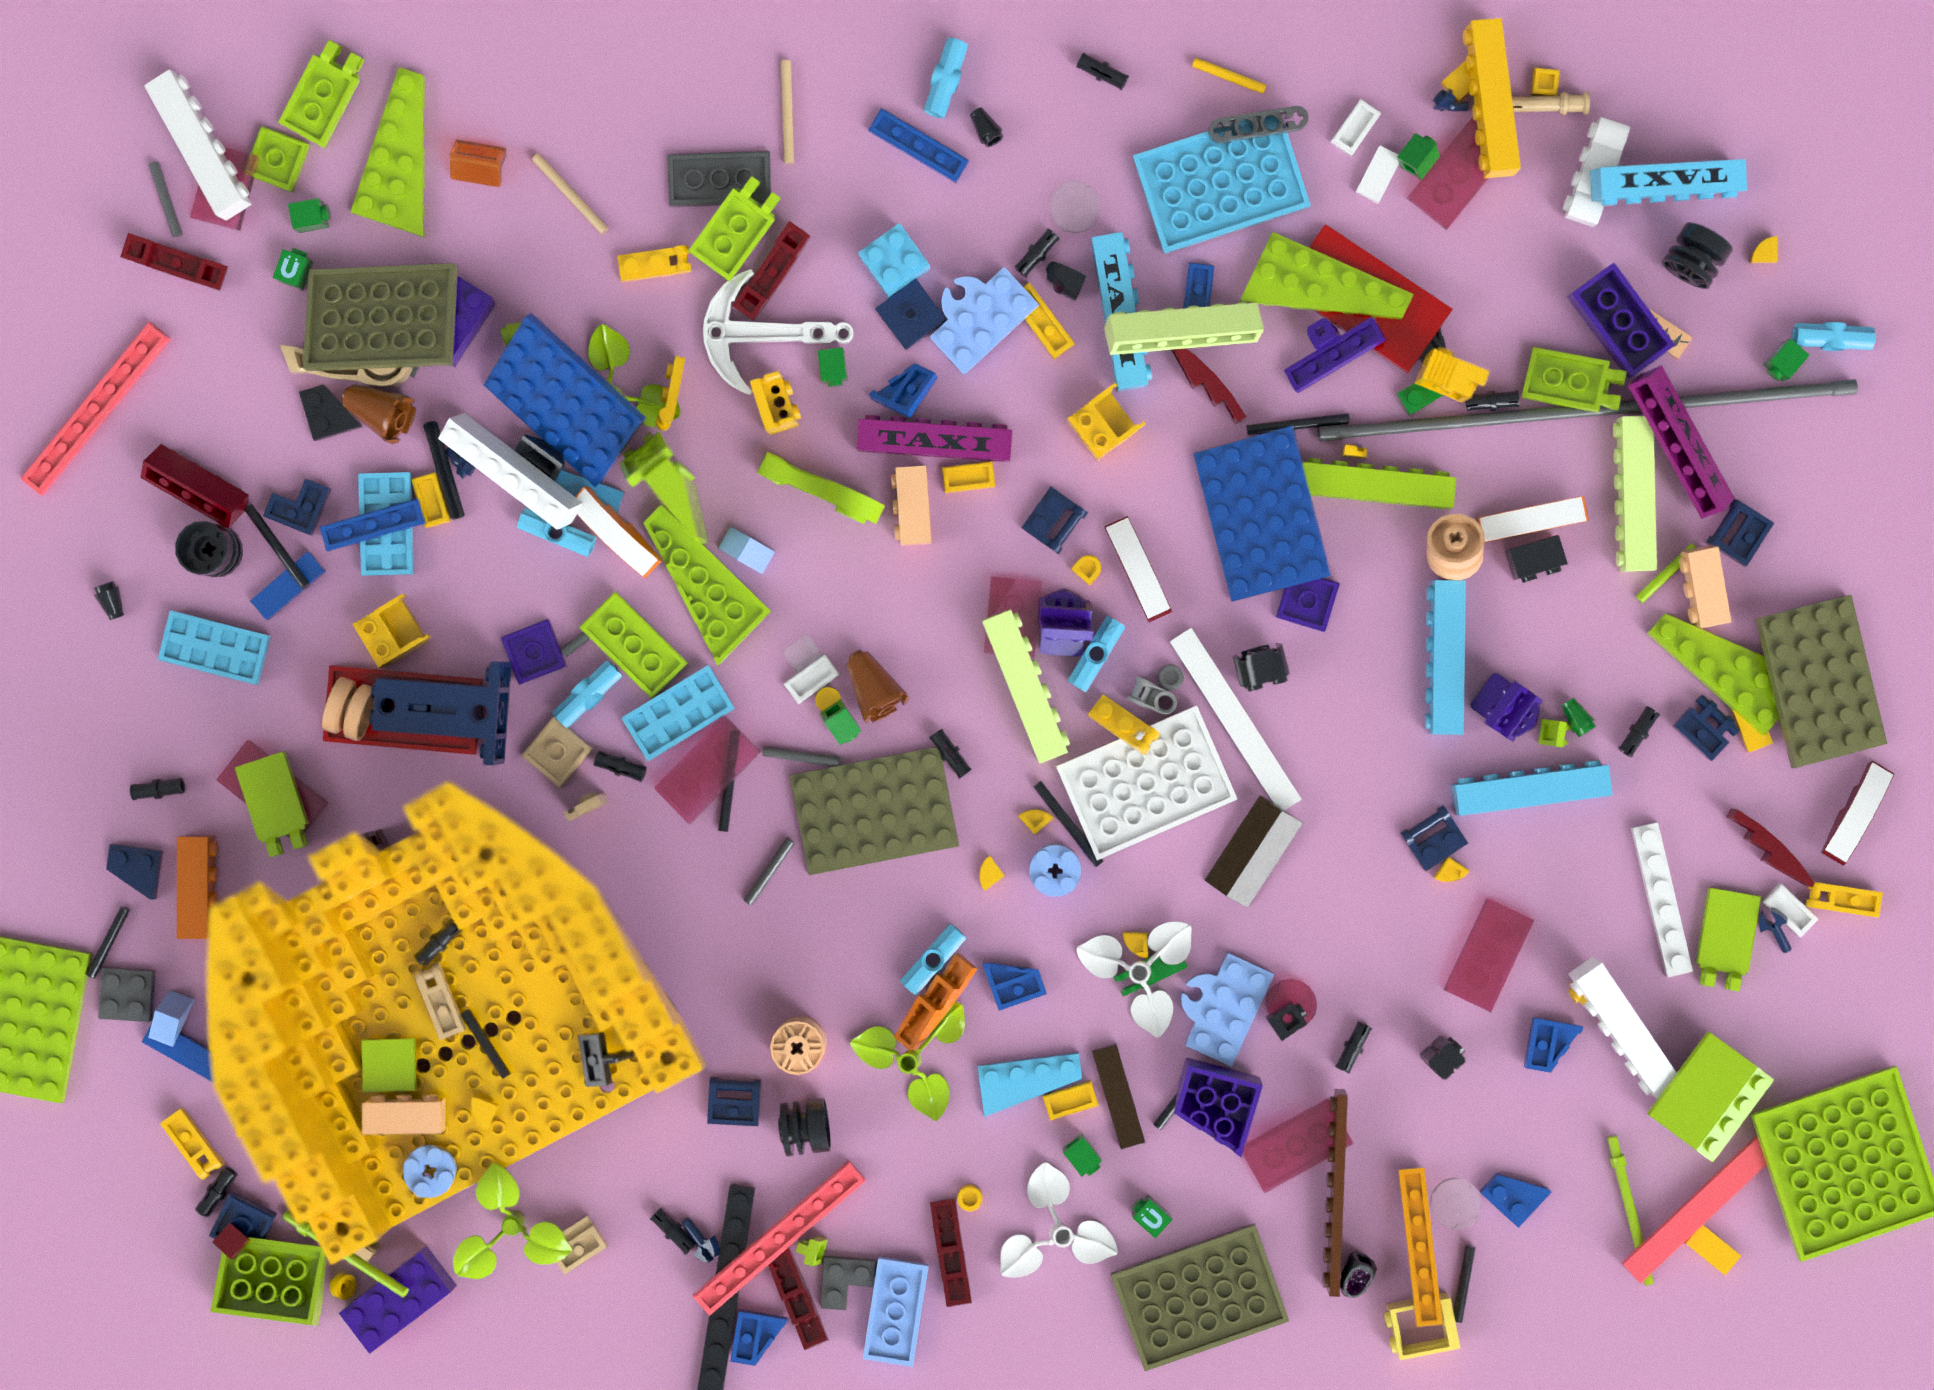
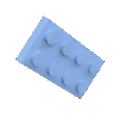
M878 1257L863 1359L913 1367L929 1264Z

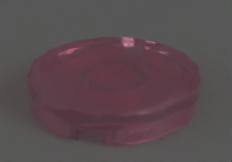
M1286 979L1273 985L1266 998L1267 1014L1270 1015L1291 1000L1294 1005L1299 1003L1307 1014L1304 1017L1307 1024L1314 1018L1317 1009L1316 996L1307 984L1301 980ZM1291 1014L1283 1016L1284 1022H1290L1292 1019Z

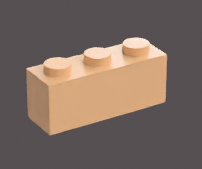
M927 467L895 468L896 474H891L892 489H897V499L893 500L894 515H899V525H895V540H900L901 546L932 544Z
M1706 545L1681 551L1682 558H1679V566L1681 572L1685 573L1686 583L1683 584L1686 598H1689L1691 608H1688L1690 622L1701 629L1730 623L1731 616L1719 547Z
M410 1094L396 1095V1099H386V1095H371L370 1099L362 1103V1134L442 1133L445 1130V1098H438L437 1094L422 1095V1099H412Z

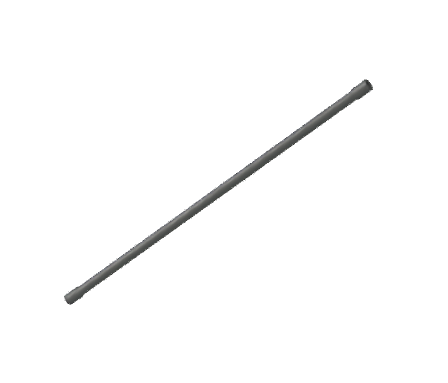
M1856 379L1821 384L1679 396L1685 408L1819 396L1856 395L1858 384ZM1636 400L1620 401L1618 411L1600 406L1599 413L1560 406L1355 425L1318 426L1319 442L1354 437L1642 412Z

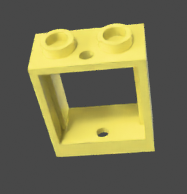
M1446 1292L1439 1293L1443 1320L1442 1326L1445 1338L1403 1346L1396 1313L1414 1309L1413 1299L1386 1304L1388 1312L1384 1313L1386 1327L1391 1328L1393 1336L1389 1338L1391 1352L1396 1353L1400 1360L1460 1349L1451 1298Z

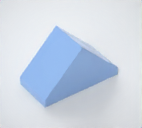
M733 527L729 528L718 548L763 574L775 553Z
M170 990L155 1010L149 1038L174 1047L195 1000Z

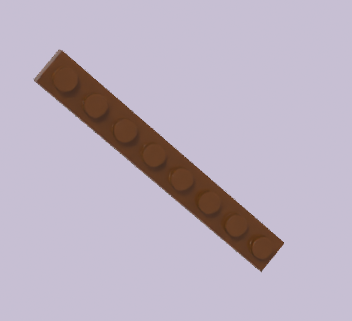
M1334 1089V1096H1330L1329 1109L1330 1112H1333V1122H1329L1328 1135L1332 1137V1147H1328L1327 1160L1331 1162V1172H1327L1326 1185L1330 1188V1197H1326L1325 1210L1326 1213H1329V1222H1325L1324 1235L1325 1238H1328V1247H1324L1323 1260L1324 1263H1327V1272H1323L1322 1285L1323 1288L1327 1289L1329 1297H1340L1348 1094L1345 1089Z

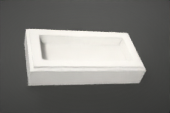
M1360 99L1330 143L1351 157L1381 113Z
M1379 145L1355 193L1378 204L1399 165L1398 154Z
M824 654L785 682L784 685L796 702L800 704L840 674Z
M1778 883L1761 901L1770 910L1771 907H1774L1784 913L1788 918L1786 925L1798 937H1802L1818 920L1781 883Z

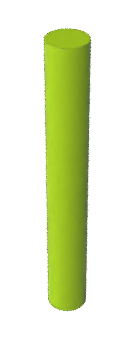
M1691 543L1684 550L1697 547ZM1681 553L1635 596L1640 603L1643 604L1680 568L1679 558H1682Z

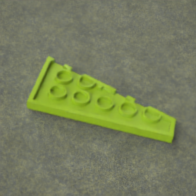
M399 67L350 212L425 238V77Z
M1272 232L1240 302L1323 312H1343L1344 314L1352 315L1363 314L1402 320L1413 294Z
M660 505L643 523L671 574L692 618L696 622L705 643L708 645L717 666H719L768 616L771 610L702 543L693 540L678 520L663 505Z
M1663 614L1646 633L1762 736L1766 735L1778 721L1779 716L1764 656L1668 614Z

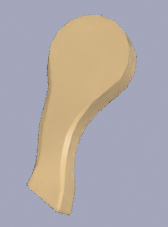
M280 345L290 372L295 374L309 373L337 380L359 381L375 387L392 388L407 381L413 367L306 371L303 369L304 349Z

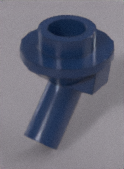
M1449 88L1447 91L1442 89L1433 99L1435 103L1433 109L1440 111L1447 109L1452 112L1468 111L1469 102L1454 101L1456 97L1452 94V89Z
M448 447L446 452L453 465L457 467L456 474L460 475L462 479L467 475L471 476L476 467Z

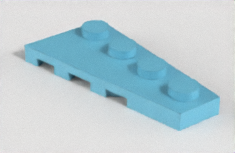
M1079 1052L978 1065L984 1117L1081 1080Z

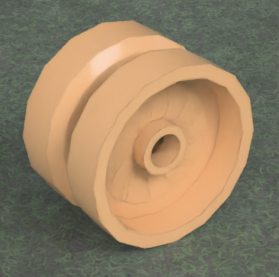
M1449 514L1435 521L1430 527L1427 536V561L1430 569L1438 576L1447 580L1469 578L1479 570L1483 562L1484 532L1481 525L1473 518L1463 514Z
M340 677L332 688L322 718L323 730L337 734L343 729L345 737L360 741L369 727L370 711L374 709V699L371 697L372 686L362 684L357 689L354 680Z

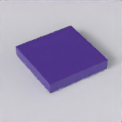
M1321 578L1284 588L1275 618L1325 632L1340 583Z
M549 619L500 637L509 661L512 662V669L519 685L567 667Z

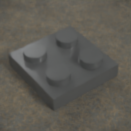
M102 968L98 1019L151 1022L153 1016L155 970Z

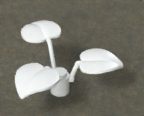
M1177 921L1157 926L1148 938L1149 947L1156 953L1147 962L1137 961L1132 966L1119 960L1123 954L1122 946L1117 939L1109 935L1094 937L1078 946L1077 954L1086 969L1097 977L1111 978L1116 975L1118 965H1121L1129 971V976L1133 982L1141 983L1147 994L1138 995L1131 1005V1015L1141 1028L1158 1038L1166 1031L1171 1022L1173 1002L1170 996L1163 990L1151 993L1146 983L1151 975L1150 965L1159 956L1166 964L1173 965L1183 962L1190 953L1192 928L1187 923Z
M1047 1162L1039 1165L1032 1173L1028 1182L1027 1194L1034 1207L1043 1208L1048 1205L1055 1224L1049 1231L1050 1239L1036 1241L1032 1244L1030 1238L1025 1235H1014L1008 1238L1002 1246L1000 1255V1273L1002 1276L1017 1278L1035 1272L1043 1261L1041 1251L1036 1248L1041 1245H1053L1055 1243L1059 1247H1067L1072 1243L1074 1256L1080 1262L1086 1264L1098 1263L1118 1254L1114 1238L1101 1223L1093 1220L1083 1221L1079 1224L1077 1234H1075L1065 1224L1060 1222L1053 1204H1062L1067 1199L1070 1186L1066 1176Z

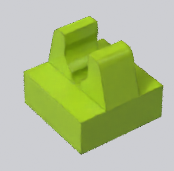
M1542 719L1538 744L1563 748V746L1568 745V740H1565L1566 730L1570 731V726L1567 725V722Z
M817 1236L811 1238L810 1241L803 1240V1242H798L796 1252L805 1256L804 1264L813 1267L822 1263L828 1238Z

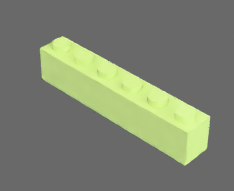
M1239 302L1234 305L1214 304L1210 307L1190 306L1186 309L1165 308L1161 311L1141 310L1137 313L1116 312L1109 315L1104 326L1110 355L1258 342L1264 331L1258 303Z
M1622 416L1616 419L1617 423L1613 425V437L1617 438V449H1614L1613 459L1618 467V474L1614 476L1615 490H1618V500L1615 501V514L1619 515V525L1615 528L1616 541H1619V551L1616 552V565L1620 566V572L1657 570L1654 432L1645 416Z
M1011 609L983 619V625L1039 764L1068 753L1066 746L1070 745L1065 730L1059 731L1057 722L1061 721L1056 708H1050L1047 699L1051 698L1046 683L1041 685L1037 675L1042 674L1037 660L1031 661L1028 652L1032 650L1028 637L1021 636L1019 628L1023 625L1018 613H1012Z

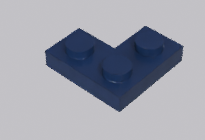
M305 479L296 502L272 493L263 517L313 536L331 488Z

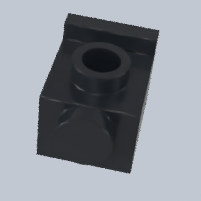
M1291 1000L1270 1015L1265 1016L1281 1041L1307 1025L1304 1017L1307 1016L1306 1012L1299 1003L1294 1005ZM1285 1014L1292 1015L1290 1022L1283 1021Z

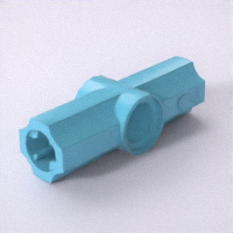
M947 38L940 62L936 64L932 75L931 89L924 108V112L930 116L945 119L952 94L956 92L962 71L960 70L968 49V44L962 40Z
M1826 322L1823 324L1796 323L1792 331V340L1799 346L1821 347V350L1843 351L1845 349L1872 350L1876 342V332L1874 327L1847 326L1846 323Z
M526 507L518 520V529L586 557L590 556L595 546L596 536L569 525L562 527L563 533L559 539H553L551 536L553 526Z
M1107 615L1067 681L1087 692L1126 626ZM1094 646H1098L1103 650L1104 655L1100 661H1093L1089 656L1090 649Z
M607 660L589 678L586 677L573 688L571 695L552 712L562 725L569 728L584 712L596 706L604 698V694L623 675L615 665Z
M950 923L900 979V982L910 992L917 995L967 937ZM930 953L938 954L941 959L940 963L935 966L929 965L926 961L927 955Z

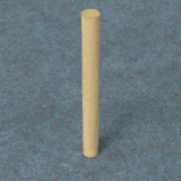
M782 60L784 163L793 164L791 61Z
M539 153L532 158L537 167L601 235L609 229Z

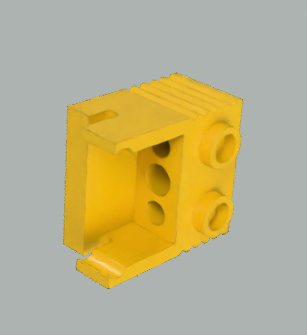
M1439 347L1438 350L1433 349L1426 354L1414 383L1462 403L1471 398L1478 384L1481 386L1485 385L1490 371L1453 357L1452 351Z
M776 371L764 375L762 379L758 378L750 381L765 430L769 435L799 426L797 419L801 418V414L797 404L792 405L789 395L793 394L789 379L784 381L780 372ZM776 388L780 389L778 394H773ZM784 399V406L781 408L776 407V402ZM783 413H788V416L786 418H781V415Z
M1116 383L1089 401L1088 405L1085 404L1084 407H1081L1080 410H1077L1076 413L1067 418V422L1096 461H1099L1100 458H1103L1104 455H1107L1116 446L1126 441L1146 424L1143 421L1140 425H1134L1111 393L1112 389L1117 387Z
M402 593L374 610V612H371L370 615H366V617L352 624L378 668L388 667L393 662L400 660L401 657H405V655L428 643V640L432 638L430 634L425 636L403 598H407L406 594Z

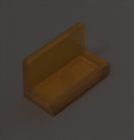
M456 139L450 152V178L500 187L502 183L501 168L507 156L506 148Z

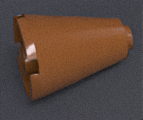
M354 384L347 387L341 397L344 408L381 439L390 444L398 443L401 439L397 437L402 432L407 434L414 421L416 407L412 406V402L415 401L407 395Z
M858 650L848 657L849 661L846 665L865 723H868L869 719L872 723L879 721L897 711L896 705L901 702L904 706L908 702L909 696L907 692L868 651Z

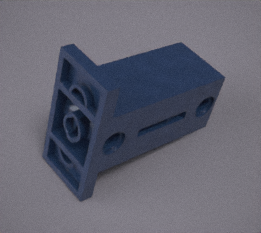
M490 661V666H487L485 672V679L489 682L488 686L378 678L371 688L374 709L370 711L369 722L373 724L372 730L485 739L480 747V758L483 759V765L494 766L504 764L512 662ZM393 701H394V703H395V708H394V709H393V707H392V702H393ZM484 707H485L486 710H487V715H486V717L483 715V708H484Z

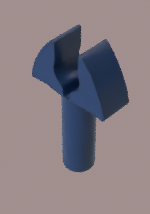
M1771 907V913L1775 918V923L1767 920L1762 910L1759 922L1760 932L1765 930L1771 931L1783 953L1790 952L1792 947L1781 928L1782 924L1787 923V916L1778 909Z
M690 1218L682 1222L683 1227L697 1244V1251L693 1255L706 1263L714 1260L713 1257L720 1254L716 1237L705 1238Z

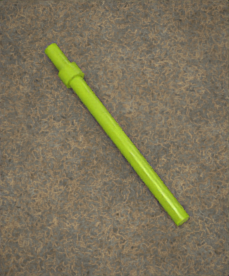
M1610 1135L1607 1137L1611 1152L1609 1159L1611 1167L1615 1168L1636 1249L1644 1240L1625 1169L1627 1162L1625 1154L1621 1153L1617 1135ZM1652 1273L1643 1281L1644 1285L1654 1284Z
M287 1210L283 1214L282 1219L296 1227L298 1233L304 1237L309 1236L319 1243L308 1220L298 1225L291 1211ZM355 1253L343 1258L402 1298L408 1293L409 1289Z

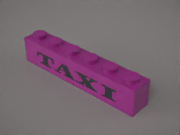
M1660 365L1640 374L1628 387L1699 516L1703 519L1724 511L1735 498L1664 368Z
M865 415V419H859L858 452L1010 462L1012 430L1007 429L1008 425L992 424V428H983L982 423L967 422V426H956L957 422L950 420H941V424H931L930 419L917 418L916 423L905 422L906 418L890 417V421L880 420V416Z

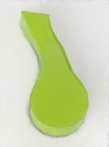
M770 452L766 453L757 471V474L778 485L788 484L837 506L836 512L862 524H865L866 520L877 524L885 505L850 488L796 468L790 462Z

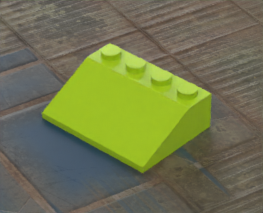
M667 458L643 479L691 538L705 545L709 541L697 487L692 482L695 476L677 460L673 462Z
M1707 1031L1647 1114L1711 1162H1714L1774 1079L1711 1032Z
M248 1237L250 1241L233 1260L222 1252L210 1312L311 1326L319 1325L327 1259L322 1247Z

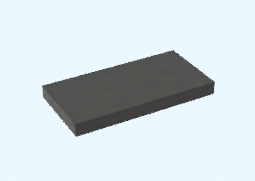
M770 151L668 155L669 206H721L732 189L736 190L738 187L742 190L751 176L760 182L751 198L759 204H764L771 195Z

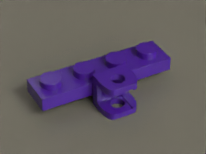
M1373 316L1342 335L1335 325L1326 318H1322L1307 328L1308 337L1316 351L1284 371L1295 392L1300 393L1385 342L1386 338Z

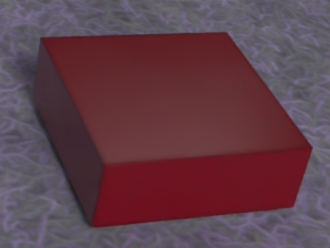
M229 1223L212 1243L228 1258L233 1260L250 1239L235 1225Z

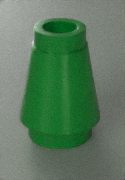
M1575 698L1562 705L1571 730L1578 737L1596 727L1593 722L1595 719Z

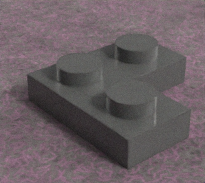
M825 1256L821 1308L846 1310L848 1285L874 1287L876 1260Z

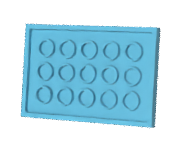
M1268 116L1264 119V125L1267 129L1273 130L1278 127V120L1273 116ZM1243 120L1238 124V128L1242 133L1248 134L1253 130V125L1250 121ZM1231 123L1230 128L1222 129V127H1219L1213 132L1218 133L1219 137H1223L1224 132L1232 130L1231 135L1235 136L1234 123ZM1207 131L1133 155L1135 167L1163 254L1311 206L1288 133L1219 144L1210 139Z

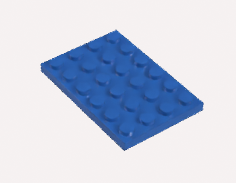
M532 313L524 318L483 384L540 438L561 452L563 459L595 488L598 484L602 483L646 419L640 411Z
M1293 426L1193 453L1232 602L1332 576Z

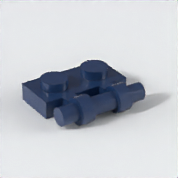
M1702 694L1695 701L1702 707L1701 711L1698 713L1692 707H1689L1672 726L1709 761H1713L1730 743L1722 735L1727 731L1732 736H1735L1740 729L1734 724V720L1729 715L1725 716L1717 708L1718 705L1712 699L1708 700ZM1709 715L1719 723L1716 728L1705 720Z

